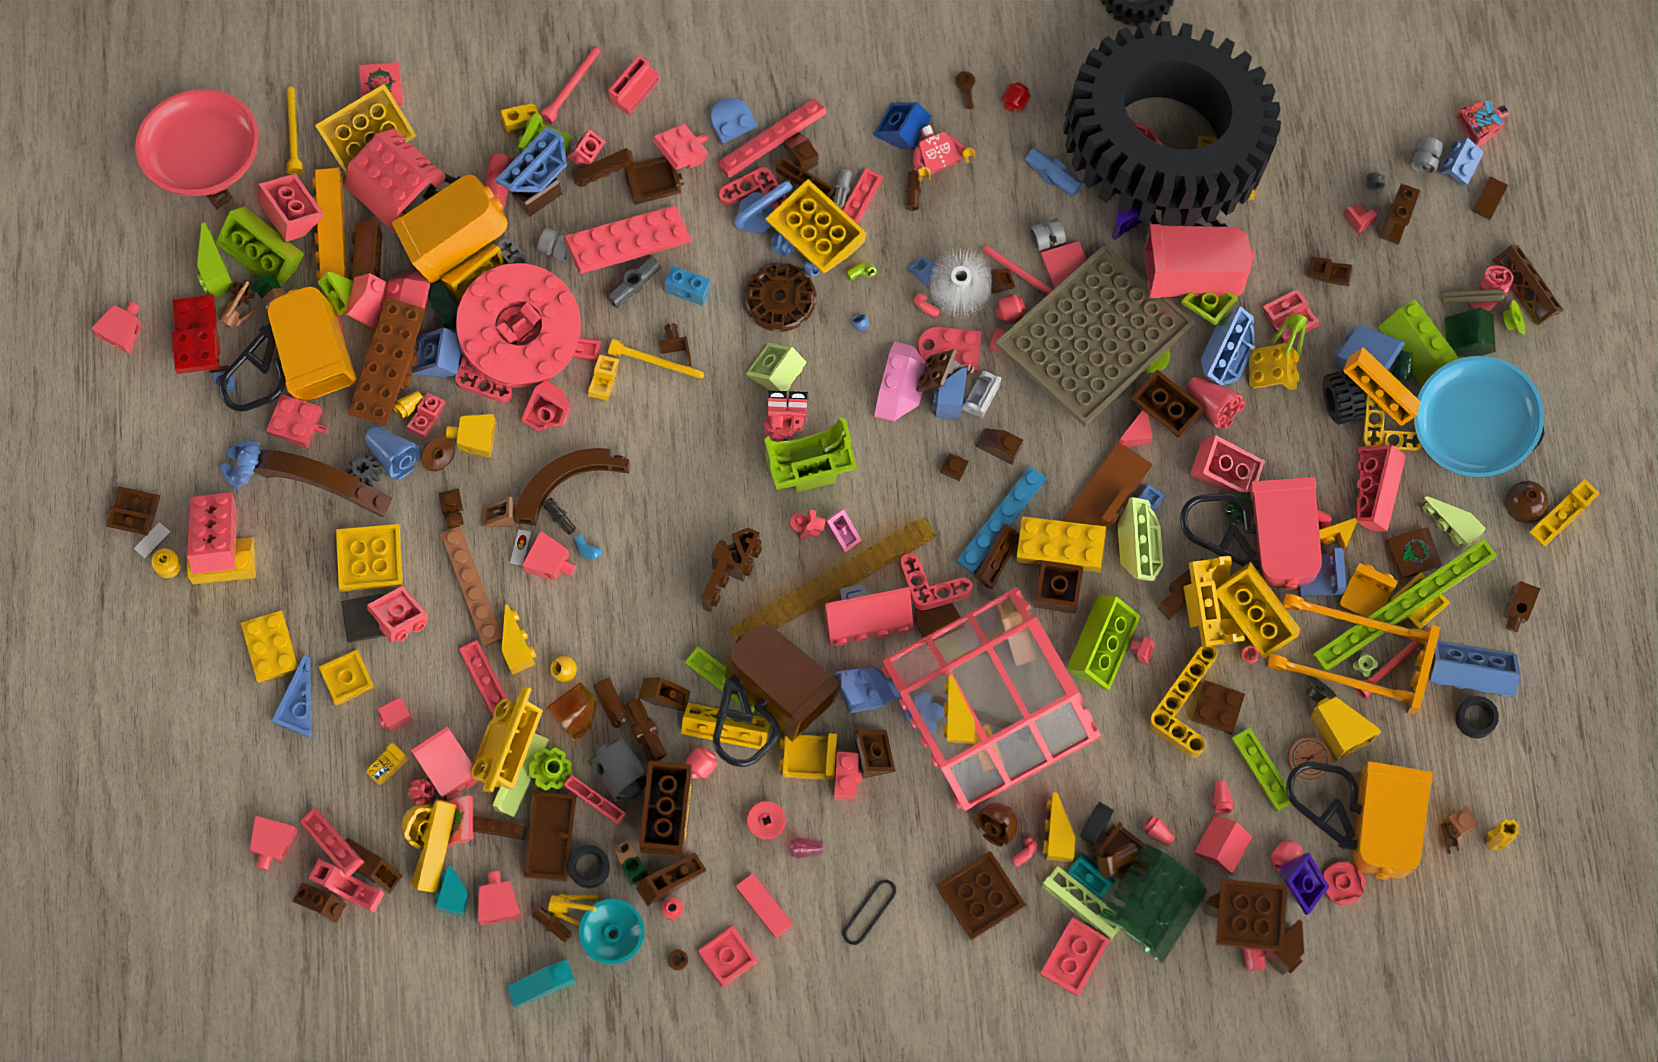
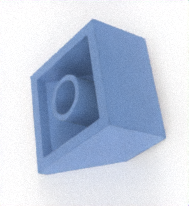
M441 328L419 335L416 348L419 359L416 367H413L412 373L441 378L456 375L461 353L457 333Z
M966 367L961 368L947 378L944 385L939 387V391L935 390L932 410H936L937 418L960 420L967 374Z

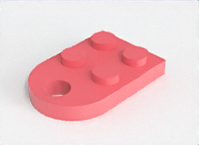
M933 327L921 335L918 342V352L926 362L930 355L955 349L957 352L954 360L961 365L967 366L972 364L975 368L974 372H977L981 331ZM925 342H931L934 348L932 350H925L922 345Z

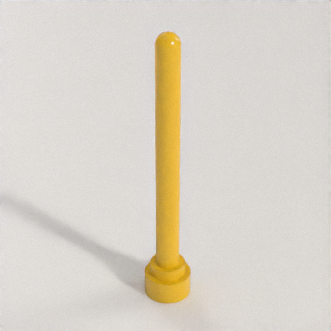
M289 86L287 88L290 159L286 164V172L289 175H300L303 173V165L300 159H298L295 89Z
M614 338L611 341L608 351L610 355L621 356L623 354L699 379L704 377V372L625 347L620 340Z

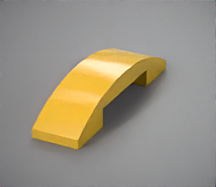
M1584 479L1529 534L1540 545L1545 547L1600 493Z

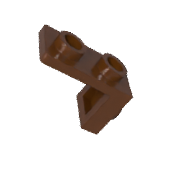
M306 883L301 884L293 899L294 903L315 911L334 923L338 922L347 905L334 895Z

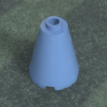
M378 426L370 428L365 434L366 444L391 478L402 479L415 469L413 466L415 461H420L422 453L420 447L405 438Z

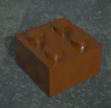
M1042 560L1034 607L1076 614L1084 567Z

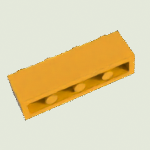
M1364 347L1348 357L1343 371L1400 426L1417 415L1421 402Z

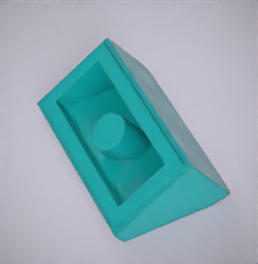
M1084 853L1076 859L1067 871V873L1100 900L1116 882L1114 877H1101L1098 864Z

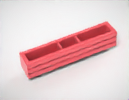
M573 775L564 784L565 789L577 795L578 798L619 826L627 816L626 812L619 809Z

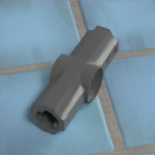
M646 256L636 267L626 271L623 279L608 291L605 297L611 305L618 309L633 294L641 291L643 285L661 269V265L653 256ZM631 279L638 280L635 284L629 283Z

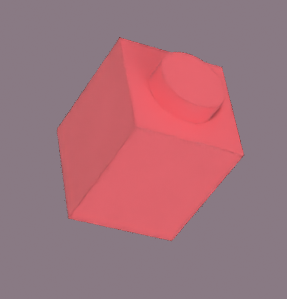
M401 697L378 709L381 715L377 718L382 728L387 727L390 732L413 721Z

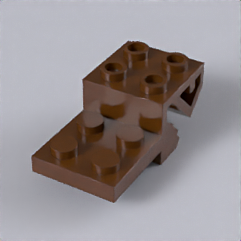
M745 528L732 534L733 544L727 546L723 540L717 543L711 556L714 572L702 595L704 610L711 612L713 606H718L721 599L720 591L722 588H726L730 579L728 575L740 581H744L746 576H750L754 567L752 565L754 557L758 558L762 550L760 532Z

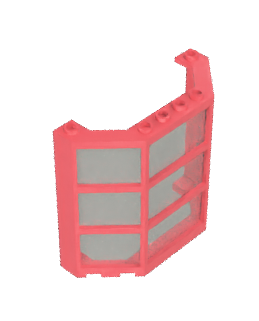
M1017 587L882 661L885 665L881 668L887 679L892 678L902 696L899 699L904 711L909 709L913 716L909 718L915 730L920 729L923 735L919 737L925 749L930 747L933 753L930 756L936 768L941 767L957 796L953 798L958 809L963 808L965 813L1101 738L1087 707H1081L1083 701L1078 689L1036 615L1028 613V610L1031 608ZM949 675L953 676L974 718V744L948 743L947 737H943V724H947L948 716H944V702H948V694H944V683L949 681Z

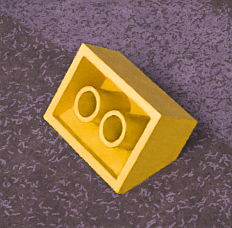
M490 242L442 275L440 281L443 288L457 302L461 301L468 287L479 276L495 267L504 265L500 248Z
M254 538L236 539L235 569L192 574L187 557L188 579L192 584L256 578Z

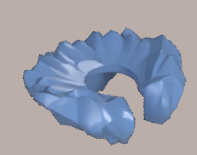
M255 440L241 441L225 451L228 457L238 461L236 463L237 469L226 463L220 465L225 481L232 487L240 489L241 485L247 484L251 479L250 475L254 474L253 469L258 464V455L261 453L259 450L261 444Z

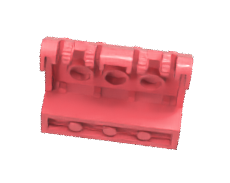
M391 129L377 133L349 163L344 187L396 233L391 222L405 215L402 211L429 183L437 189L444 182L446 175L437 166H431L430 160L411 143H405L406 139L398 131Z

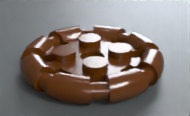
M772 263L759 268V272L753 273L744 288L745 297H743V303L747 314L755 319V323L758 326L769 331L777 329L785 332L798 328L801 322L807 321L810 318L816 305L814 302L816 289L810 277L807 278L802 269L788 263L786 265ZM778 273H786L785 276H778ZM764 277L769 280L765 284L761 281ZM799 280L801 283L796 286L793 282ZM757 292L759 297H753V294ZM782 292L785 294V298L783 300H776L774 295ZM800 296H805L806 300H800ZM761 307L763 308V311H764V313H762V314H760V313L758 312V310H759ZM795 310L799 312L796 317L793 316ZM774 316L782 317V322L774 321Z

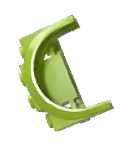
M840 417L832 427L807 437L781 442L771 441L770 436L764 439L765 459L776 491L794 486L796 493L834 484L837 481L838 474L857 470L851 448L852 439L846 418Z

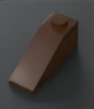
M693 853L645 877L636 889L648 907L669 896L707 870L697 854Z

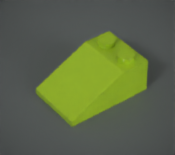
M204 222L201 224L197 262L200 273L197 274V277L205 293H210V295H214L216 298L228 293L230 288L235 287L215 241Z

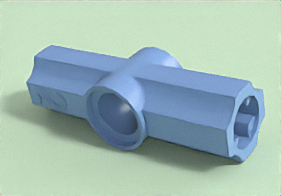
M1036 147L1029 152L1025 159V163L1039 172L1046 183L1058 186L1071 197L1076 195L1083 185L1080 179L1067 171L1066 166L1060 160H1052Z

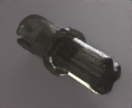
M553 498L547 499L542 504V507L552 517V521L558 523L565 533L571 535L576 530L575 525L566 516L567 512L562 510Z

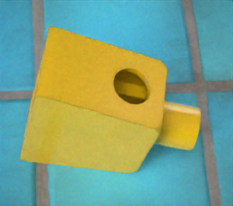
M494 414L461 416L459 427L447 426L446 438L457 439V447L460 451L491 458L496 426Z

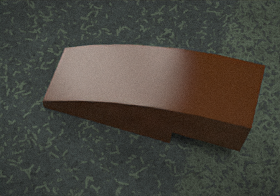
M1189 569L1170 584L1168 590L1172 594L1160 602L1158 607L1169 621L1186 604L1183 586L1192 584Z

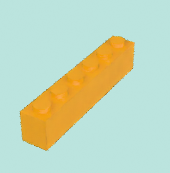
M340 168L315 170V177H312L313 189H316V196H313V199L324 213V217L315 225L318 226V233H315V243L319 245V251H316V262L320 265V270L316 271L317 281L328 272H333L347 278L342 174Z

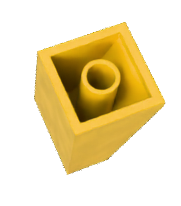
M1327 697L1318 702V706L1314 708V712L1311 715L1313 723L1336 761L1372 743L1381 733L1377 726L1337 697L1331 700Z

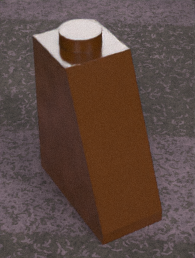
M347 837L345 841L364 861L355 871L386 892L391 893L402 878V875L383 858Z

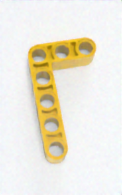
M1214 645L1201 646L1149 720V727L1155 734L1191 758L1199 757L1206 746L1205 739L1176 719L1175 716L1214 663L1218 655V650ZM1202 652H1209L1212 655V658H1204L1202 656ZM1190 668H1197L1200 671V675H1193L1190 672ZM1178 685H1186L1188 687V691H1180ZM1173 701L1176 704V708H1169L1166 702ZM1160 717L1164 720L1165 724L1159 726L1155 723L1154 719ZM1172 730H1179L1182 733V737H1174ZM1191 742H1196V743H1198L1199 746H1200V749H1199V750H1193V749L1190 747V743H1191Z

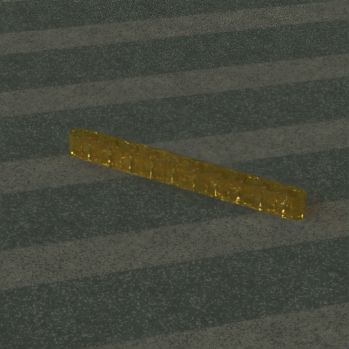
M922 517L741 620L730 628V632L735 640H737L742 634H748L754 627L761 624L771 625L778 629L839 594L840 588L855 585L900 559L905 554L928 543L937 534L927 518Z

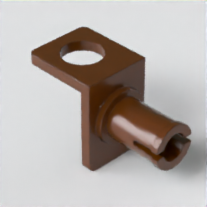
M671 323L673 331L670 329V324H667L665 326L667 340L660 341L661 353L666 354L686 350L688 364L692 366L687 336L679 337L677 324Z

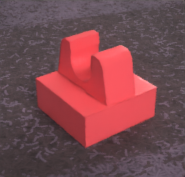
M1144 637L1142 642L1133 640L1130 649H1132L1131 653L1137 655L1139 663L1148 665L1155 648L1153 640Z

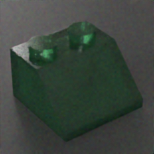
M1478 307L1445 317L1446 341L1458 357L1483 356L1496 352L1493 313Z

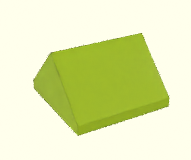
M1190 292L1182 300V304L1212 324L1219 325L1230 313L1238 297L1233 293H1225V295L1217 297V295L1211 292L1205 293L1202 297H1194L1195 292Z

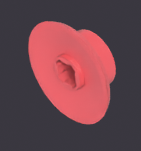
M770 801L757 803L751 808L747 816L749 830L760 839L777 837L781 834L786 824V816L783 809ZM770 818L771 824L763 825L762 819Z

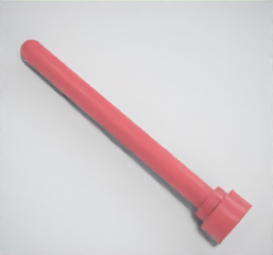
M599 47L592 49L552 105L547 108L545 107L539 115H542L543 121L553 124L557 118V110L601 51Z
M990 246L983 247L985 254L1044 294L1048 295L1053 291V289Z
M1412 641L1368 680L1365 679L1364 682L1377 684L1421 646L1422 643ZM1355 688L1362 698L1366 699L1372 694V692Z

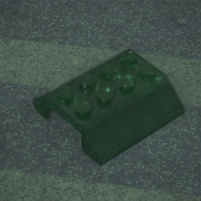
M1145 843L1140 851L1141 854H1138L1136 859L1141 864L1148 866L1147 871L1131 865L1129 868L1130 872L1125 874L1117 887L1120 891L1115 890L1113 893L1118 900L1126 903L1125 906L1122 908L1113 902H1108L1106 907L1110 910L1104 908L1099 917L1110 926L1121 928L1146 947L1145 952L1160 963H1164L1208 890L1199 877L1167 853Z

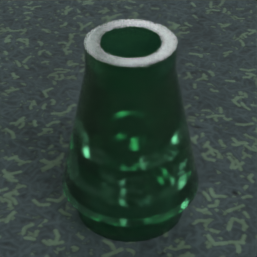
M1400 352L1392 372L1397 380L1410 382V377H1413L1412 352Z

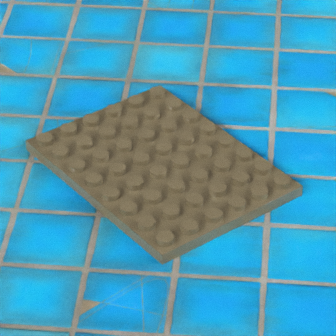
M1105 243L1000 337L994 346L1085 427L1194 326L1195 321L1167 297L1150 298L1148 280Z

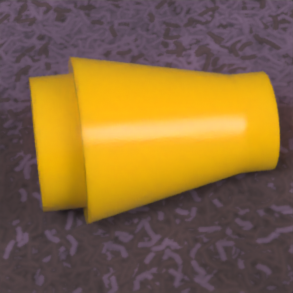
M416 390L396 400L393 407L394 412L401 419L404 417L408 418L423 400V396Z

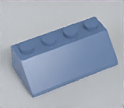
M1437 640L1429 672L1430 682L1437 685H1451L1459 689L1468 688L1481 693L1491 692L1497 693L1500 696L1514 697L1521 676L1517 654Z

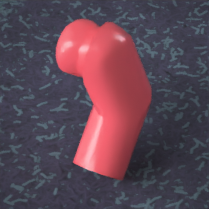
M918 293L913 300L914 305L931 317L937 318L940 309L926 302L927 297L925 294Z

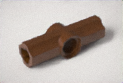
M640 698L628 701L623 707L632 724L631 727L639 744L641 743L649 761L658 762L667 756V753L658 737L659 733L652 718H649Z

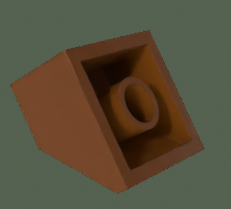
M1300 919L1285 933L1283 952L1269 951L1265 955V959L1281 975H1284L1287 971L1291 974L1303 962L1300 957L1304 954L1303 922Z

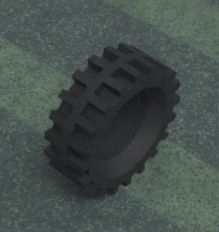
M1101 0L1102 4H1107L1106 11L1108 14L1112 11L1115 13V20L1118 21L1122 18L1125 20V25H1129L1130 21L1135 22V27L1141 22H1148L1151 25L1154 19L1159 22L1163 14L1167 15L1169 13L1170 7L1174 0H1151L1146 3H1135L1129 0Z

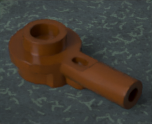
M963 71L957 74L955 83L964 94L966 109H973L971 90L975 84V77L972 73Z

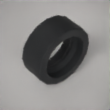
M1481 696L1468 698L1459 706L1456 712L1458 728L1464 735L1470 738L1479 739L1486 737L1496 728L1499 722V713L1495 704ZM1474 705L1481 706L1488 712L1490 720L1485 728L1474 729L1469 726L1465 719V712L1469 707Z
M1098 802L1086 822L1080 837L1095 845L1114 810Z
M586 845L573 852L569 858L568 869L571 878L576 884L590 889L598 887L605 882L609 876L610 864L603 850L597 846ZM584 855H595L602 863L601 872L594 879H584L577 872V862Z

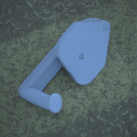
M785 181L765 196L759 192L750 194L740 203L738 215L734 220L736 228L756 233H764L772 226L765 220L774 211L770 204L784 194L788 198L795 192L794 187L790 182Z

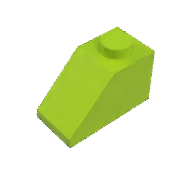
M328 272L317 282L338 315L341 316L346 313L354 281L333 272Z

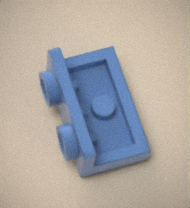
M1469 138L1456 140L1451 144L1450 151L1443 160L1439 173L1441 175L1450 174L1461 185H1467L1484 152Z

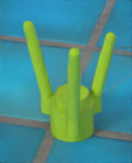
M1292 313L1290 318L1286 317L1284 324L1270 342L1271 345L1275 344L1287 326H1289L1288 330L1292 331L1284 356H1288L1296 334L1300 333L1297 347L1300 360L1304 335L1308 326L1306 325L1307 318L1297 313Z

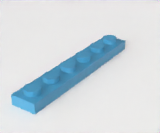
M1030 466L957 559L956 563L974 575L983 563L1003 524L1011 527L1045 483L1047 477Z

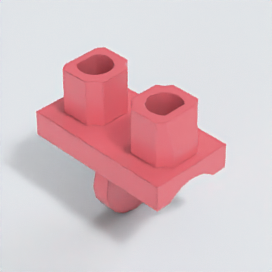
M810 509L806 516L801 513L791 516L789 525L796 532L802 531L798 539L805 540L807 536L818 538L820 532L822 533L824 530L826 519L816 517V511Z

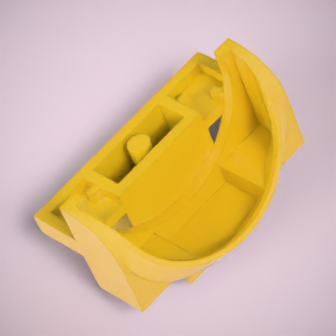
M1231 556L1188 563L1192 584L1183 587L1190 628L1199 627L1202 647L1245 641L1244 633H1242L1239 625L1217 597L1216 588L1230 577Z

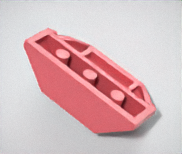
M418 269L404 270L390 278L387 283L381 313L386 298L425 309L430 288L429 281Z

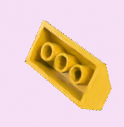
M1251 562L1233 573L1216 588L1217 597L1263 659L1299 636L1300 627Z

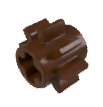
M246 280L240 284L237 281L234 282L235 288L229 289V293L233 294L230 301H234ZM249 285L245 290V295L243 294L239 300L238 306L241 303L249 305V298L255 297Z

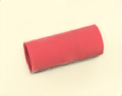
M492 154L483 184L491 189L494 197H498L505 207L509 190L496 183L495 179L514 159L505 154Z

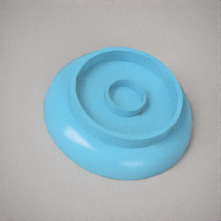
M1470 356L1444 365L1430 376L1417 397L1421 403L1417 415L1414 417V424L1422 447L1441 467L1461 476L1484 478L1496 476L1513 469L1533 451L1543 430L1544 407L1535 384L1518 367L1495 357Z

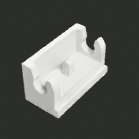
M987 371L980 373L962 410L982 419L1000 387L1002 378Z

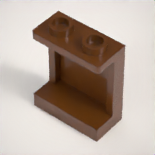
M665 156L624 167L635 205L681 193V186L684 185L682 174H677V170L674 169Z
M1400 184L1391 203L1379 238L1399 245L1405 226H1408L1420 193L1419 189Z
M1121 822L1117 826L1112 824L1105 834L1108 838L1104 843L1099 841L1093 849L1095 855L1092 859L1098 863L1097 853L1106 849L1115 850L1128 843L1134 844L1139 851L1140 858L1137 862L1119 869V873L1115 877L1132 890H1135L1162 853L1156 848L1154 850L1123 828Z

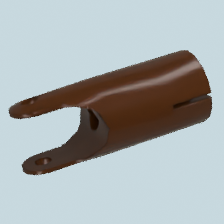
M603 679L594 684L593 688L612 726L619 728L621 727V722L627 720V716L611 679Z

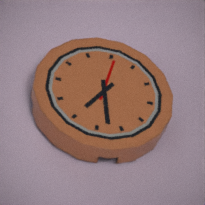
M1305 737L1299 739L1288 752L1290 769L1292 770L1304 762H1318L1331 765L1329 748L1317 738ZM1307 769L1300 772L1298 776L1305 780H1314L1323 776L1326 771Z

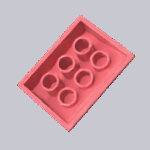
M901 588L825 603V624L830 645L843 646L848 641L856 640V642H863L868 640V637L876 636L877 638H883L893 632H897V634L909 632V629L913 628L910 588Z

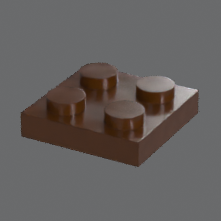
M1204 680L1191 721L1232 735L1245 693Z

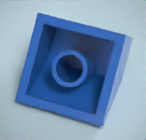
M918 102L891 103L873 135L897 148L914 149L922 135L920 130L928 126L932 116Z

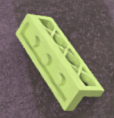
M534 733L514 789L500 787L493 803L495 811L515 819L532 781V778L528 776V764L533 761L532 756L534 753L547 747L549 743L548 738Z
M1059 866L1042 884L1044 890L1094 930L1109 938L1110 941L1126 922L1124 918ZM1057 874L1065 878L1066 887H1061L1053 880ZM1070 890H1080L1083 894V901H1079L1072 896ZM1096 903L1100 906V914L1096 915L1087 908V904ZM1104 917H1114L1119 921V924L1114 929L1104 921Z

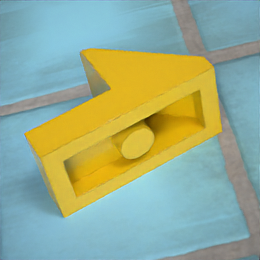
M1353 518L1319 530L1320 543L1327 545L1337 540L1339 547L1343 548L1344 552L1356 526L1357 519Z

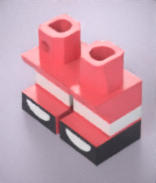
M768 390V421H770L773 431L783 430V422H791L792 431H802L803 424L806 422L808 392L789 391V407L787 410V391Z

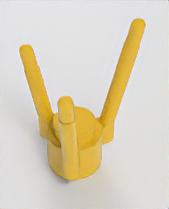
M552 895L549 903V912H553L554 917L580 926L579 921L563 913H567L569 907L595 911L596 907L570 903L569 900L598 899V895Z

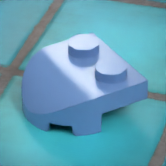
M722 99L712 107L709 121L721 144L758 127L749 107L739 99Z

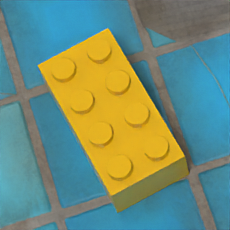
M1022 516L1017 563L1041 565V561L1044 560L1084 567L1083 571L1101 573L1106 527Z

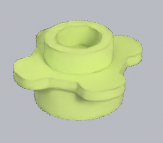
M1366 652L1361 653L1359 660L1353 663V668L1359 670L1364 677H1370L1371 671L1378 667V661L1374 660Z

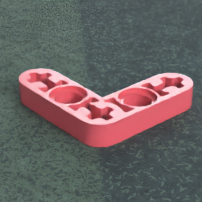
M759 168L723 186L719 191V200L723 205L731 206L754 192L760 191L765 196L770 190L779 186L769 169ZM760 175L767 176L768 186H766L763 179H760ZM743 183H749L751 189L743 191L740 186ZM725 193L731 194V199L725 197ZM784 194L770 205L775 210L779 207L777 203L780 202L781 205L787 197Z
M463 357L455 376L456 384L460 389L500 403H507L512 399V388L504 387L485 379L475 371V368L469 366L467 360ZM468 376L469 381L462 383L460 378ZM481 382H488L490 384L489 389L481 391L478 386ZM504 389H506L508 394H504L503 397H501L498 391H503Z
M912 553L905 554L901 558V571L907 587L910 588L911 598L917 609L928 610L967 599L971 596L973 585L968 578H958L929 587L919 558ZM907 561L913 563V572H911L910 566L907 564ZM913 578H920L922 584L915 586L911 583V580ZM963 585L964 588H967L966 591L960 589V586ZM940 590H946L949 596L940 598L937 593ZM921 591L924 599H927L925 603H923V601L920 600L919 592Z

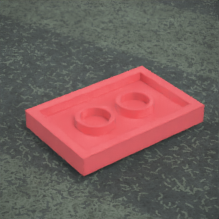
M1072 917L1040 975L1078 997L1110 939Z

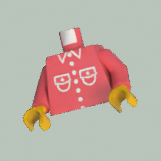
M931 125L920 130L924 140L919 142L914 150L913 166L921 182L922 176L928 177L930 180L931 174L959 163L962 160L961 156L964 157L966 163H969L968 156H973L974 158L976 156L974 149L967 148L953 136L947 135L945 132L935 135Z

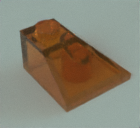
M580 682L546 708L564 732L573 741H576L591 729L598 700Z

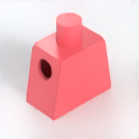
M131 301L124 310L114 305L92 327V331L96 337L129 354L142 328L139 318L136 317L140 307Z
M541 531L522 565L524 572L554 581L558 579L561 572L572 576L576 569L575 564L567 561L570 556L569 551Z
M259 816L255 817L250 851L254 855L259 856L256 868L268 871L272 860L283 862L299 832L295 826Z
M500 871L487 873L489 885L479 887V923L485 925L522 918L510 881L502 882Z

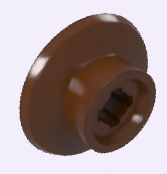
M445 437L429 441L422 452L424 467L429 471L435 472L449 465L455 454L453 442Z

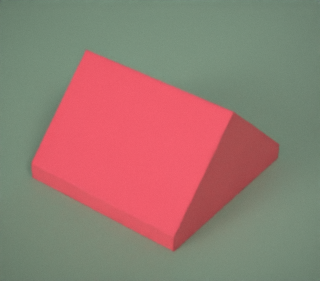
M1214 816L1194 854L1233 874L1252 836L1237 822Z

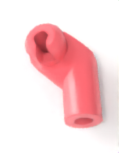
M1317 510L1318 521L1321 522V527L1327 528L1332 526V517L1323 511Z
M1033 837L1025 839L1023 845L1026 848L1012 857L1017 867L1029 860L1038 848V844L1034 841Z

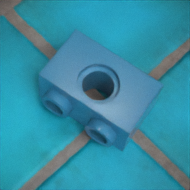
M675 266L671 267L665 281L666 293L704 306L711 289L710 279Z

